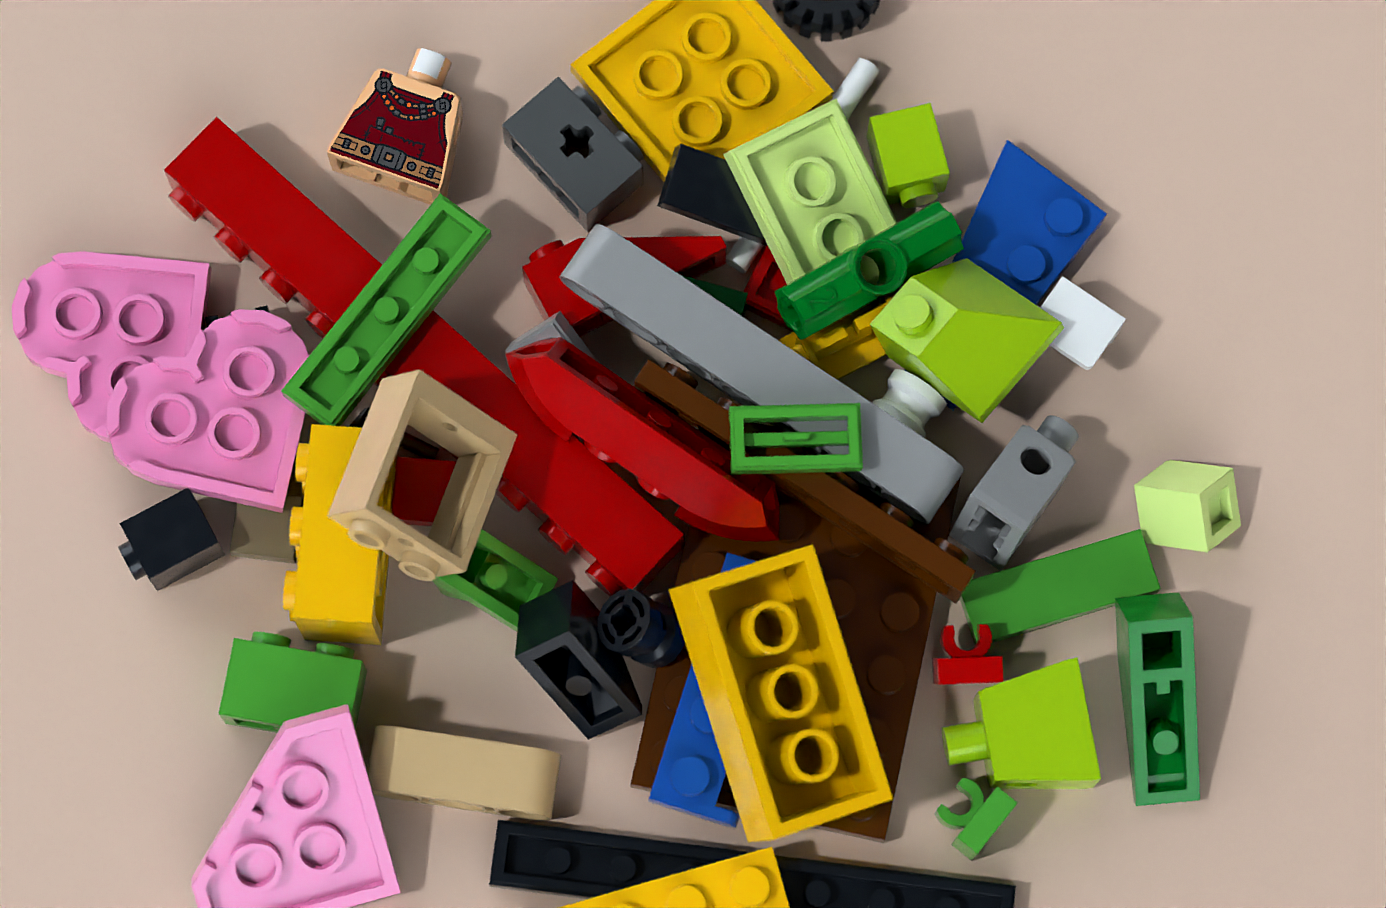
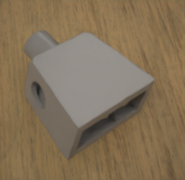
M1053 415L1047 416L1037 431L1030 426L1022 425L970 494L949 536L999 571H1002L1057 494L1076 461L1068 452L1079 438L1077 431L1068 422Z

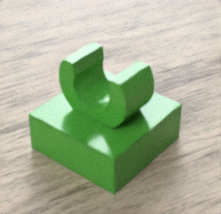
M962 778L956 785V788L969 798L971 804L969 812L957 815L941 804L936 810L935 815L938 821L945 827L955 830L963 829L952 843V846L972 861L1017 805V802L999 787H996L984 802L981 788L974 781Z

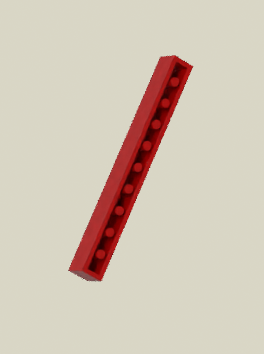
M217 116L164 169L170 186L173 189L168 195L173 204L194 222L201 216L210 222L218 230L213 236L214 239L236 261L241 263L248 257L264 271L259 277L260 281L280 301L287 304L294 298L310 312L305 321L322 339L382 266L377 259ZM434 310L374 383L375 386L379 387L383 378L420 369L516 433L517 437L495 494L515 512L519 513L526 507L539 518L543 524L538 528V531L559 552L567 555L573 549L591 566L585 571L586 575L608 596H612L616 592L625 589L642 592L683 548L684 534L603 461L589 452L585 445L572 435L569 441L566 442L547 427L526 402L518 386ZM451 453L458 460V457Z

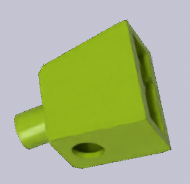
M1078 658L1067 659L978 691L973 699L976 721L942 727V740L947 764L950 766L984 760L990 788L1088 789L1094 788L1101 780Z

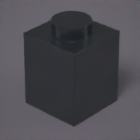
M187 488L119 523L128 541L118 546L129 570L135 580L147 575L157 591L225 556L191 490Z

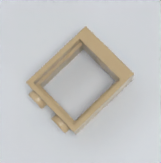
M420 369L383 378L327 516L349 530L348 536L354 542L370 549L382 550L398 560L399 569L413 578L433 581L436 577L466 572L517 434ZM407 424L458 457L428 537L376 505Z

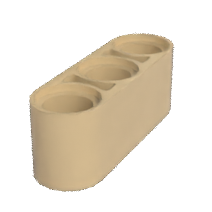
M376 726L368 776L374 795L384 798L529 820L549 821L552 817L561 755L553 751L529 746L403 727Z

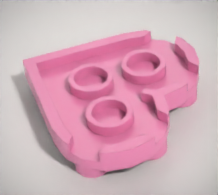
M86 251L58 253L52 256L53 261L38 267L28 280L24 278L19 283L12 303L13 331L32 364L42 368L47 373L67 379L68 398L81 424L88 432L95 434L103 441L110 442L106 431L107 402L120 378L123 376L125 378L134 368L152 362L153 358L158 356L186 357L196 334L201 329L204 331L212 272L209 263Z
M238 309L232 311L231 315L214 320L204 331L201 329L196 334L186 357L158 356L153 358L152 362L137 366L125 378L123 376L117 381L107 402L106 431L116 461L126 467L133 475L156 485L178 490L187 488L192 493L283 513L306 413L286 399L281 390L310 356L304 341L291 329L292 326L280 317L264 310Z

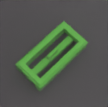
M860 403L729 407L731 475L861 471L863 468ZM847 420V431L744 433V423ZM848 446V454L745 457V449Z

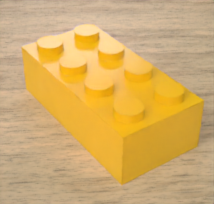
M813 544L669 589L748 842L776 840L893 799Z

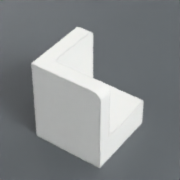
M1063 276L1040 307L1062 322L1064 329L1049 346L1085 370H1090L1095 365L1109 343L1114 341L1126 318Z

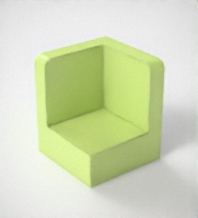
M1168 460L1134 485L1140 529L1147 544L1208 553L1241 526L1233 468Z

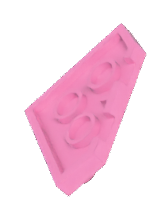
M348 704L288 720L282 724L192 876V890L198 908H348L401 893Z

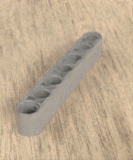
M594 225L559 276L560 280L582 299L743 406L860 403L863 468L861 471L843 473L921 523H930L964 472L961 464L945 451L618 233L603 225ZM847 420L768 422L782 432L847 431ZM848 446L806 447L816 455L848 454Z

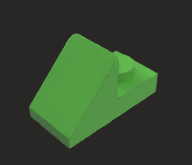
M481 529L466 572L436 577L433 582L442 594L472 603L517 632L520 605L553 590L559 578Z

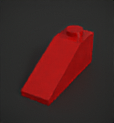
M721 236L624 237L676 273L694 279L726 264L727 246ZM578 238L566 245L563 244L562 240H556L538 248L529 256L530 263L522 266L524 284L544 321L561 311L579 337L614 319L575 294L559 278L585 238Z

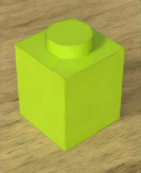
M931 103L869 118L866 137L879 186L888 205L901 202L904 208H914L929 204L938 199V193L945 192L950 171Z

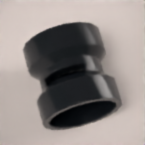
M632 589L620 590L610 596L603 604L597 618V633L600 641L607 649L630 657L632 660L651 668L664 667L673 662L682 651L685 643L675 609L654 601L651 597Z

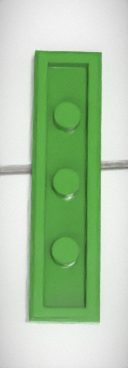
M440 193L281 390L283 396L321 425L341 426L492 237L491 230Z

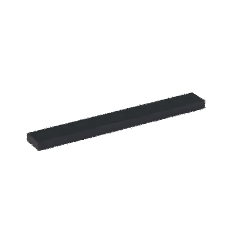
M498 820L489 886L590 899L751 852ZM775 855L790 908H1014L1016 889L1014 885Z

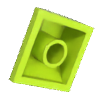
M967 258L911 276L870 323L888 358L929 384L939 394L981 423L986 420L1064 329L1062 322Z

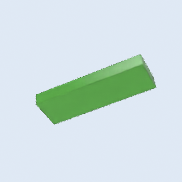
M1141 529L972 579L961 596L960 601L974 644L976 645L978 640L977 624H988L992 633V643L1113 607L1115 606V598L1153 595L1158 593L1161 588Z

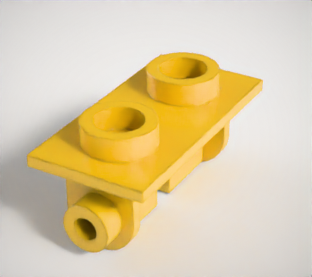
M891 292L878 297L803 340H800L796 333L792 332L778 339V341L839 380L887 355L870 323L895 296V293Z

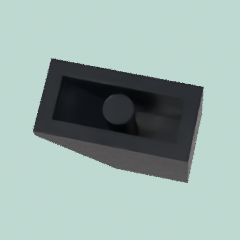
M572 580L520 605L515 658L589 740L642 715V703L623 655L607 649L599 639L597 618L600 610L576 582Z

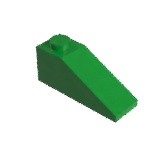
M1179 592L1115 598L1118 666L1134 803L1136 806L1199 801L1200 779L1193 616Z

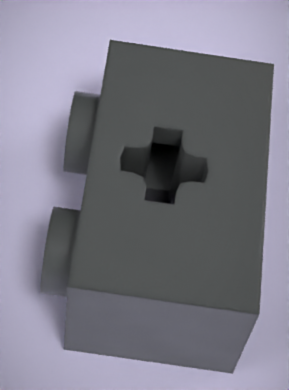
M558 76L502 124L504 144L577 222L589 232L595 224H598L643 185V165L640 161L644 159V156L626 133L619 130L613 134L598 119L602 112L594 99L583 88L576 86L571 90ZM571 143L575 148L581 149L588 145L589 156L584 158L580 153L575 152L568 157L566 146Z

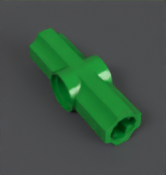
M939 201L934 202L864 242L845 249L837 257L774 291L778 303L777 309L786 326L792 329L800 340H803L878 297L894 292L903 283L907 282L911 276L923 273L964 249L961 240L962 231L953 214L943 208ZM863 255L870 257L877 264L879 279L876 285L870 284L862 276L860 262Z

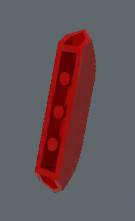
M562 337L539 340L505 354L510 371L521 394L547 427L566 442L569 441L573 433L584 440L585 447L594 456L608 463L617 462L636 475L639 484L648 493L664 500L670 498L680 505L674 516L700 530L729 539L741 541L779 540V502L775 484L772 480L763 474L731 475V452Z

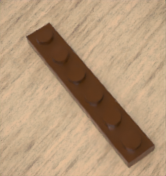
M648 359L634 379V387L731 452L728 410L730 406L739 405L723 397H720L717 403L696 390L698 382L680 367L672 363H666L662 368ZM744 423V433H762L749 423ZM801 447L745 449V457L806 455V452ZM844 473L763 474L774 482L776 488L955 604H957L969 586L975 570L966 565L969 557L961 549L947 540L938 537L933 543L911 529L914 521L898 508L882 502L878 508L857 494L860 490L858 484Z

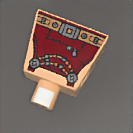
M420 48L416 50L406 76L384 68H378L374 71L328 147L327 155L332 171L429 205L434 202L440 193L447 198L463 117L461 97L453 92L442 89L451 66V61L437 52Z

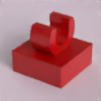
M977 624V643L972 649L966 651L960 649L955 643L954 625L943 626L940 642L943 650L950 657L932 658L933 684L1004 682L1003 657L984 656L992 643V633L988 624Z

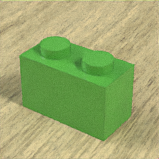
M253 632L251 641L234 638L218 713L225 724L278 733L285 721L348 704L356 730L367 669L362 660L353 659L355 652L353 649L328 643H317L315 652L290 648L291 639L267 632Z

